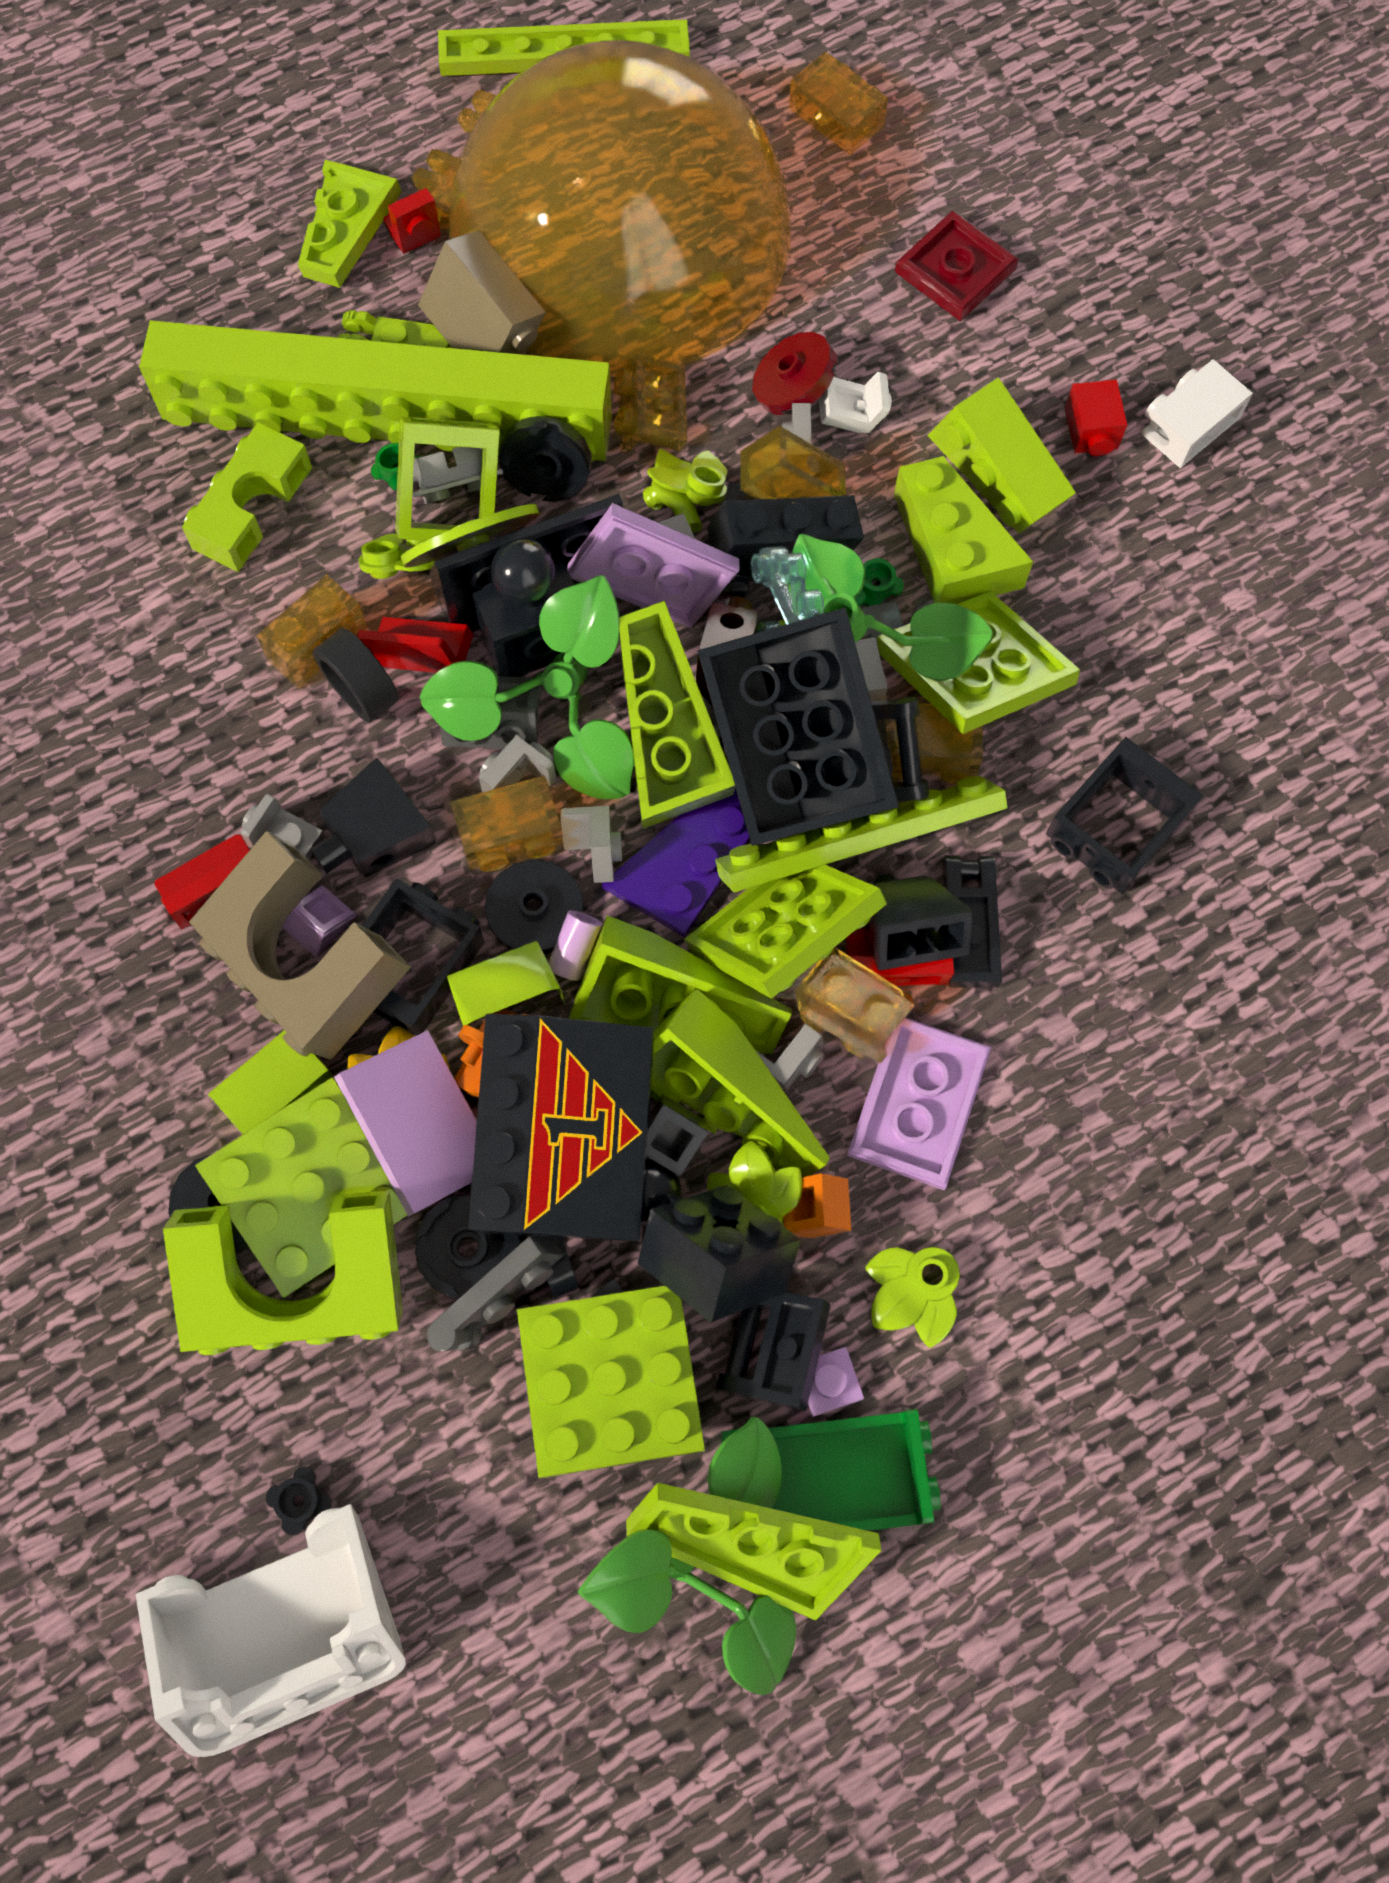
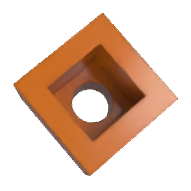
M823 1173L802 1177L800 1201L797 1207L783 1217L784 1227L796 1236L805 1238H816L851 1231L848 1179Z

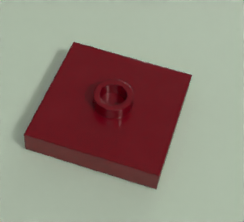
M952 210L896 261L895 273L961 322L1016 270L1019 259Z

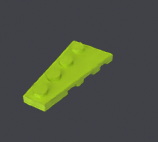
M657 1483L626 1519L627 1537L642 1529L660 1531L670 1540L672 1548L671 1557L759 1596H769L777 1604L815 1621L882 1551L879 1533L662 1483Z

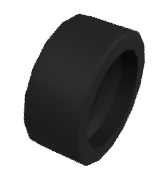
M340 628L314 648L312 654L321 672L338 695L362 720L371 723L399 700L398 691L383 666L365 644L350 630Z

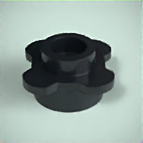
M298 1468L294 1472L293 1478L285 1480L279 1486H272L266 1494L267 1505L274 1508L275 1513L282 1520V1530L288 1535L302 1533L306 1523L314 1519L321 1512L331 1509L332 1506L331 1498L326 1494H322L316 1485V1473L310 1468ZM297 1496H302L304 1499V1503L300 1507L294 1504V1499Z

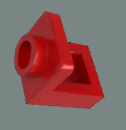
M427 187L388 205L389 215L383 218L384 226L403 254L441 236L435 199Z

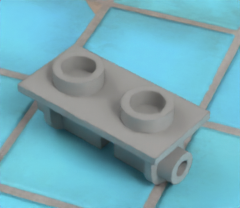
M457 447L452 449L456 462V467L448 468L444 452L414 458L413 483L418 482L421 491L414 492L413 498L423 495L425 504L451 497L449 488L466 483L469 492L480 490L483 448ZM497 470V475L503 474V470Z

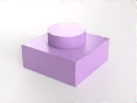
M846 1347L820 1355L818 1358L808 1401L812 1417L864 1399Z

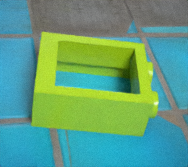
M400 416L395 530L399 539H406V545L415 547L458 526L411 522L415 443L483 448L479 518L495 513L500 430L494 423Z

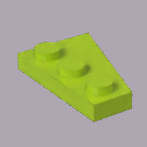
M325 159L322 168L325 177L322 189H317L314 202L317 209L314 221L308 224L298 266L304 278L340 288L382 224L383 218L389 213L388 205L396 202L402 191L396 178Z

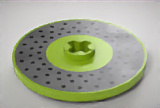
M526 504L465 522L409 549L401 555V560L406 568L437 561L508 534L539 517V510L536 504Z

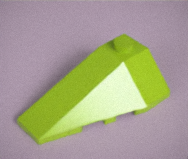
M607 915L593 952L589 956L568 1019L653 1027L656 1029L674 1008L698 989L737 1023L756 1051L763 1054H772L790 1019L792 1009L758 992L659 935Z
M696 989L674 1008L655 1029L651 1096L656 1101L664 1094L675 1102H681L704 1115L708 1131L716 1134L718 1129L725 1132H734L743 1138L742 1146L749 1141L756 1142L767 1153L776 1170L798 1167L801 1170L802 1177H807L826 1166L830 1159L828 1154L737 1023L723 1012L714 1001L708 999Z

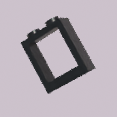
M1125 736L1054 816L1046 835L1051 838L1052 846L1061 855L1067 858L1075 857L1090 869V875L1098 884L1107 889L1115 888L1123 894L1193 813L1204 795ZM1112 776H1115L1169 818L1129 865L1125 864L1073 823V820Z
M396 878L365 921L363 927L381 935L386 940L407 910L461 942L417 1006L395 992L390 991L373 1011V1013L391 1024L401 1026L417 1036L425 1031L451 993L447 975L468 968L485 942L481 928L478 926L480 922L470 912L458 906L450 910L438 903L437 895L424 885L413 882L409 886Z

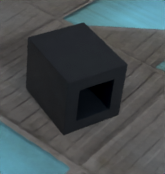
M662 1094L649 1114L647 1156L681 1176L708 1134L706 1120Z

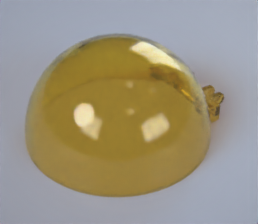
M602 40L571 46L534 63L514 77L497 95L490 92L487 93L482 89L477 90L470 101L477 111L463 108L456 119L461 128L469 134L459 158L442 152L440 149H432L427 155L426 161L433 172L427 171L426 168L418 167L411 179L419 191L427 187L435 199L439 226L449 232V240L480 230L546 312L537 329L538 337L528 347L526 354L608 362L610 376H639L660 373L683 367L722 349L743 334L760 317L777 292L787 268L791 248L789 198L779 159L765 129L748 104L716 73L679 52L656 44L631 40Z

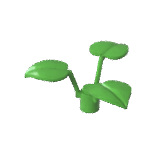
M805 534L798 536L789 565L788 588L792 604L803 617L810 618L846 607L855 642L864 636L867 628H872L902 645L912 646L909 654L912 667L924 677L936 681L951 680L960 676L973 665L992 641L993 632L985 620L973 611L951 603H933L917 610L910 622L913 636L903 635L875 620L872 615H865L854 600L862 591L865 580V568L860 557L853 550L842 544L819 540Z
M598 575L585 582L566 587L553 594L544 604L539 619L541 635L551 649L562 653L558 654L551 661L543 673H538L534 678L505 692L497 693L498 678L490 666L477 661H460L438 671L423 687L420 695L421 704L433 719L454 737L475 741L488 737L499 726L502 719V711L498 702L508 701L538 685H543L551 696L558 699L568 698L570 701L569 729L572 735L560 739L553 750L554 763L561 778L580 793L598 799H619L630 794L634 756L632 742L627 733L617 724L602 719L587 722L581 730L578 725V708L581 695L577 690L587 678V667L595 668L607 662L614 654L620 636L617 601L604 575Z
M751 1417L743 1427L729 1435L719 1446L708 1470L707 1481L710 1495L773 1508L781 1487L782 1466L777 1444L763 1421L759 1418ZM654 1529L638 1530L622 1540L598 1563L579 1588L578 1594L596 1607L613 1625L632 1633H642L649 1630L665 1614L672 1598V1585L669 1577L676 1578V1580L696 1588L732 1610L740 1619L724 1635L722 1641L723 1659L733 1680L745 1690L755 1694L766 1695L776 1689V1684L780 1683L792 1657L796 1641V1622L792 1610L777 1604L769 1596H758L747 1610L739 1601L692 1574L691 1571L694 1566L671 1557L672 1548L670 1540L665 1534Z

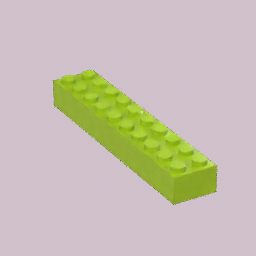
M152 320L149 322L139 368L162 420H167L177 426H189L192 422L211 424L220 430L230 431L234 430L236 426L254 428L257 422L278 432H300L312 439H321L325 435L344 436L356 443H366L370 439L399 443L400 416L494 423L500 430L498 455H500L502 441L510 427L521 419L542 416L556 418L573 426L585 438L592 453V462L594 460L606 461L612 420L610 368L608 362ZM435 445L444 451H452V449L457 448V446Z

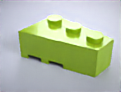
M999 377L956 405L927 435L997 510L1001 520L1006 525L1013 527L1018 534L1076 494Z
M944 456L899 467L894 497L934 603H951L956 605L988 591L995 595H1000L1025 587L1033 561Z

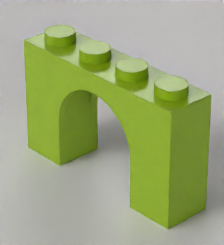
M390 1191L335 1196L329 1211L335 1261V1278L325 1289L316 1295L296 1301H285L268 1297L257 1291L246 1281L236 1260L229 1205L175 1210L164 1226L163 1234L180 1352L198 1350V1353L201 1355H216L227 1351L230 1347L252 1345V1348L256 1350H269L281 1346L284 1342L306 1340V1343L311 1345L330 1343L338 1337L359 1335L360 1338L366 1340L383 1338L391 1332L398 1331L403 1314Z

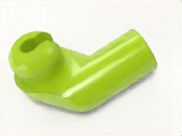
M654 481L651 483L652 486L644 489L643 499L649 508L659 510L663 505H666L673 510L675 516L684 513L692 533L702 530L703 525L696 506L685 493L668 490Z

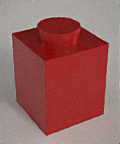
M1117 379L1072 384L1064 409L1074 454L1089 452L1092 456H1103L1114 449H1118L1128 425Z

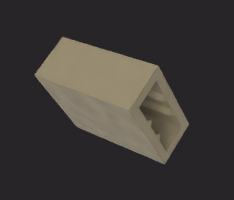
M480 230L445 241L418 303L421 310L452 348L525 355L528 347L537 339V329L546 314L544 309Z

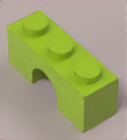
M257 422L249 435L244 436L239 441L235 454L225 468L214 475L209 490L199 504L194 505L188 511L182 529L191 548L239 572L263 538L255 515L244 510V505L251 498L262 494L274 495L289 502L312 469L305 445Z

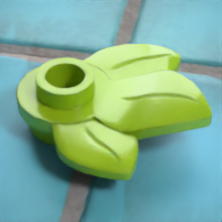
M660 448L656 456L655 467L648 468L647 474L656 484L671 491L685 493L697 505L710 506L720 503L724 500L727 492L725 485L727 469L709 450L699 453L690 463Z
M386 534L365 543L361 547L362 555L358 559L359 568L377 579L393 577L398 573V570H429L434 562L415 567H404L401 555L413 547L406 545L403 539L398 538L397 534Z
M749 1141L734 1155L729 1167V1174H709L707 1191L724 1185L740 1191L745 1199L764 1213L777 1218L783 1226V1217L797 1207L800 1201L802 1175L798 1167H787L775 1171L771 1160L762 1147L754 1141Z
M894 1247L883 1250L874 1256L865 1268L868 1274L883 1286L877 1292L872 1304V1325L882 1330H898L914 1324L921 1340L927 1347L931 1348L939 1344L948 1335L957 1317V1309L952 1296L960 1279V1270L956 1259L951 1253L939 1247L923 1248L917 1253ZM936 1264L942 1269L943 1279L939 1283L930 1284L924 1279L923 1269L926 1265Z

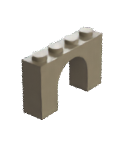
M266 831L189 923L202 936V939L199 941L200 946L215 959L224 961L230 968L226 972L229 979L244 991L251 992L258 999L254 1004L255 1008L269 1021L280 1024L286 1031L283 1039L293 1050L305 1057L313 1053L332 1060L411 966L381 935L353 922L313 969L300 977L285 980L278 967L276 946L280 930L289 914L323 875L296 846Z

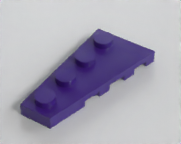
M736 787L732 796L681 814L613 873L614 882H603L602 888L685 938L723 882L719 878L715 859L729 855L733 848L747 845L750 841Z

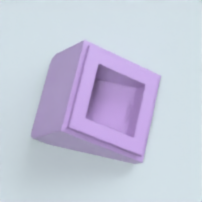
M322 885L308 893L289 914L282 928L315 957H318L357 917V914Z

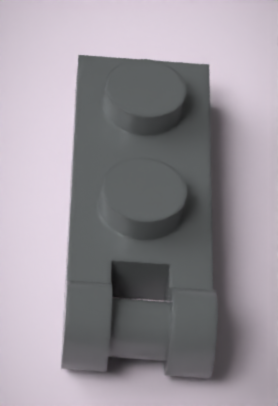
M528 1237L431 1323L427 1332L429 1345L439 1352L453 1351L455 1349L467 1350L476 1347L480 1342L482 1336L481 1328L484 1325L495 1323L504 1318L514 1309L515 1304L513 1300L525 1289H534L551 1277L554 1272L551 1267L565 1255L554 1237Z

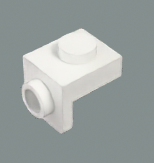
M877 372L866 385L833 377L830 386L819 398L821 423L857 433H869L888 415L891 408L892 399L888 389L887 374Z

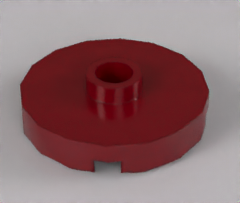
M800 332L787 337L771 348L760 361L753 376L752 391L762 407L774 415H784L782 411L792 409V403L813 404L823 395L833 380L835 374L832 372L834 363L837 364V355L826 338L818 333Z

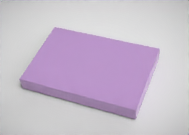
M612 503L568 563L567 570L572 579L581 583L598 575H604L615 597L641 608L665 601L671 619L692 628L739 572V558Z
M895 1014L847 1156L945 1190L991 1047Z
M428 1030L334 1077L408 1217L472 1183L477 1120Z

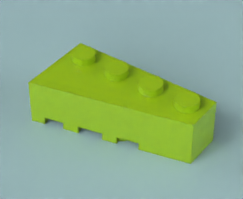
M665 601L619 617V640L642 829L732 796L735 791V783Z

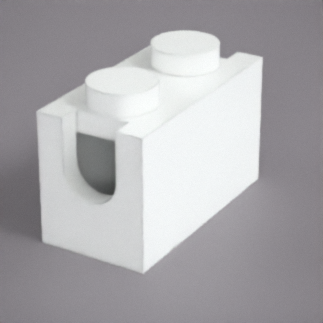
M1212 359L1199 371L1191 369L1177 384L1175 391L1169 396L1161 394L1150 404L1145 412V416L1151 421L1141 434L1181 468L1242 417L1253 393Z

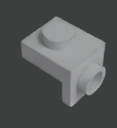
M516 735L500 753L494 752L483 763L479 776L483 795L498 805L528 771L551 787L556 781L554 758L542 745L536 742H532L529 745Z
M609 806L563 808L561 810V827L564 849H591L594 883L614 882L613 862L622 861L621 832H611Z
M806 1023L774 1064L756 1051L778 1084L786 1091L800 1074L808 1078L825 1055L819 1050L824 1044L822 1035Z

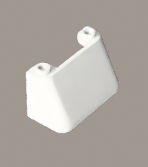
M351 1504L342 1508L325 1510L315 1517L314 1521L305 1531L308 1548L211 1589L205 1590L200 1583L183 1575H172L161 1579L155 1586L136 1594L155 1721L186 1753L196 1757H207L228 1751L387 1682L404 1669L406 1661L400 1637L359 1516Z

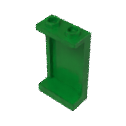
M917 1409L905 1410L900 1413L768 1428L777 1444L782 1466L781 1487L772 1509L866 1531L934 1523L933 1511L941 1510L937 1478L935 1476L928 1477L925 1454H932L930 1427L927 1420L919 1421ZM737 1430L721 1431V1444L729 1435Z

